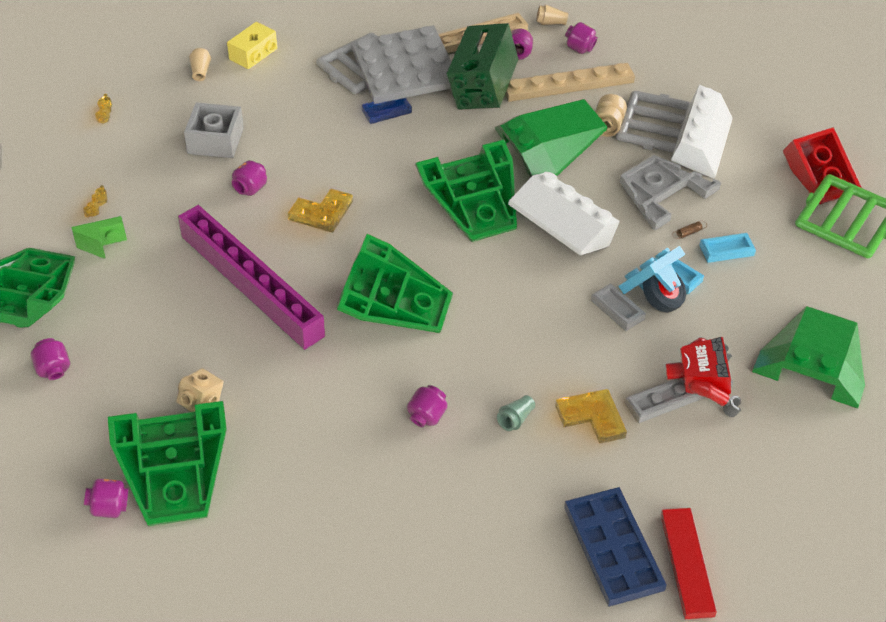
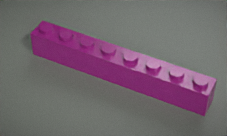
M199 204L178 215L182 238L299 346L305 350L325 337L324 316Z

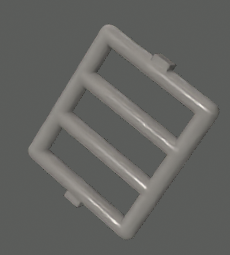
M369 33L354 41L377 37V35H375L374 33ZM351 42L316 60V64L330 75V79L333 82H339L353 94H358L367 89L365 80L355 84L329 64L338 59L363 78L358 63L346 55L352 52Z
M632 91L627 103V111L621 128L616 134V139L644 146L643 149L653 150L655 148L674 152L676 143L629 134L627 130L628 128L675 137L678 140L681 128L677 129L634 120L632 116L637 114L683 125L690 102L669 98V95L660 94L659 96ZM639 100L686 110L685 115L636 104Z

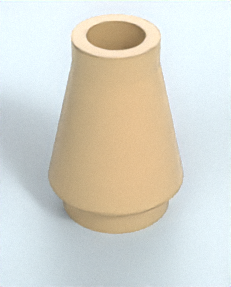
M547 4L544 6L539 5L536 22L541 23V25H566L568 12H563Z
M196 48L189 55L192 78L196 81H203L206 78L211 56L206 49Z

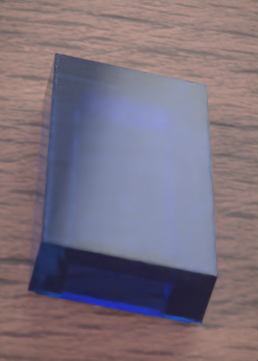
M406 98L377 104H374V102L363 104L362 112L369 123L374 124L412 113V106Z

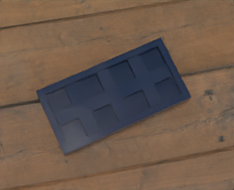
M620 487L565 501L564 509L608 607L666 590L667 584Z

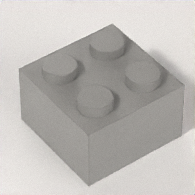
M196 102L184 131L187 153L233 158L244 129L241 107Z

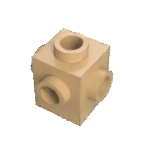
M202 368L181 379L178 385L179 391L176 402L190 412H195L196 404L218 402L224 381Z

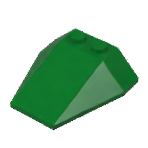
M582 99L515 116L496 126L495 130L502 140L512 144L523 159L526 172L531 178L533 175L550 172L558 176L607 130V125L588 102Z
M505 140L482 145L479 155L441 164L439 157L415 163L424 187L471 242L517 229L516 210L508 205L510 199L515 195L513 159Z
M366 234L350 269L336 309L361 321L440 333L453 292L391 244Z
M26 248L1 259L0 323L12 324L19 328H28L53 309L65 296L75 264V256Z
M806 306L760 350L752 372L778 381L782 369L785 368L835 385L831 400L858 409L865 388L858 323Z
M224 402L196 404L195 412L139 419L137 413L109 416L110 446L147 525L153 526L207 518L227 432Z

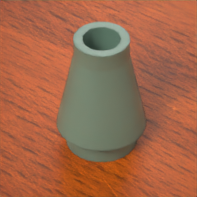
M524 395L522 398L502 406L497 414L499 425L506 431L518 430L530 412L535 408V401L530 396Z

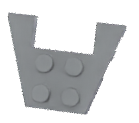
M656 155L651 156L621 174L620 183L654 230L668 223L671 219V213L660 206L659 202L685 186H688L703 198H707L717 192L721 186V182L713 179L711 182L703 179L702 174L695 171L689 173L681 170L680 165Z

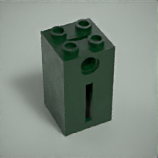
M509 23L467 26L446 73L458 110L500 108L519 60ZM484 33H487V35H486V37H485V40H484V42H483V44H482V47H481V49H480V52H479V50H478L479 43H480V41H481V39H482L483 34H484Z

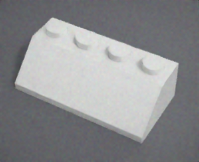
M698 86L689 104L671 161L713 179L716 176L732 122V116L721 93L711 88Z
M550 172L533 175L508 203V205L579 255L609 247L620 222L612 217L609 211L599 208L593 204L590 198L580 195L572 186L562 183L557 179L556 175Z

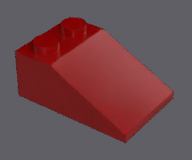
M834 127L794 139L783 150L791 171L809 193L814 194L824 177L828 174L861 187ZM831 185L819 202V205L839 199L844 191Z

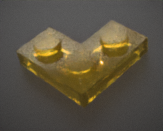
M330 189L321 204L298 197L288 212V220L333 233L353 203V195Z
M608 389L556 399L555 407L563 427L590 422L599 444L626 438L627 430Z

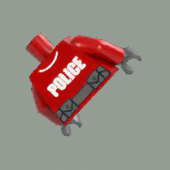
M700 337L680 348L681 362L665 364L667 380L683 378L687 393L711 399L723 406L724 413L729 417H735L741 411L738 407L741 404L740 397L732 396L730 398L729 396L731 394V375L728 361L732 355L727 353L729 348L724 344L723 337L709 340Z

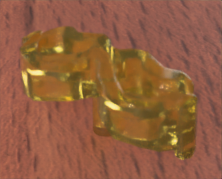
M104 94L97 102L100 110L95 113L97 121L101 124L109 121V113L112 111V101L107 94Z
M100 185V188L95 190V194H92V201L88 202L87 206L83 208L85 217L99 215V206L107 203V192L103 185Z

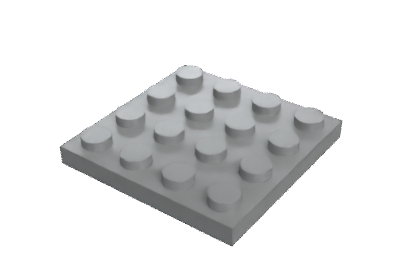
M434 25L351 42L352 51L374 104L451 88L446 74L451 60Z

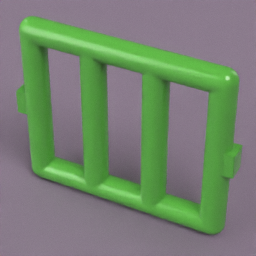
M828 174L824 177L814 194L810 193L807 197L806 206L796 219L795 225L869 259L873 256L883 238L886 239V216L866 247L853 242V239L875 205L886 209V198ZM832 185L844 192L821 227L807 221ZM853 195L866 200L843 237L830 231Z

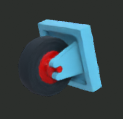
M680 246L672 251L666 248L655 255L657 261L652 257L641 264L639 267L642 271L636 268L626 274L625 278L627 281L619 285V288L623 294H626L639 285L653 308L665 313L677 310L685 302L686 288L681 277L674 271L671 264L684 256L685 253Z

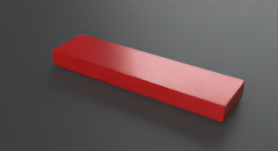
M691 508L663 509L661 511V520L684 619L713 618L716 616L717 610Z

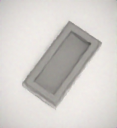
M611 283L592 294L591 301L625 331L645 320L646 313Z

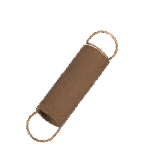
M697 221L675 232L680 237L678 239L703 230V226L700 221Z

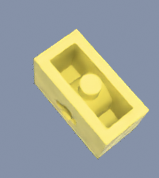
M253 23L227 42L229 60L246 69H250L277 49L276 31L261 23Z

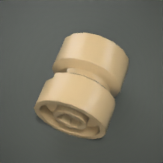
M606 94L600 98L595 112L607 125V130L601 136H614L621 128L627 111V105L624 99L618 95Z

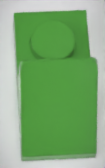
M121 216L71 227L76 247L101 258H106L103 245L127 240Z

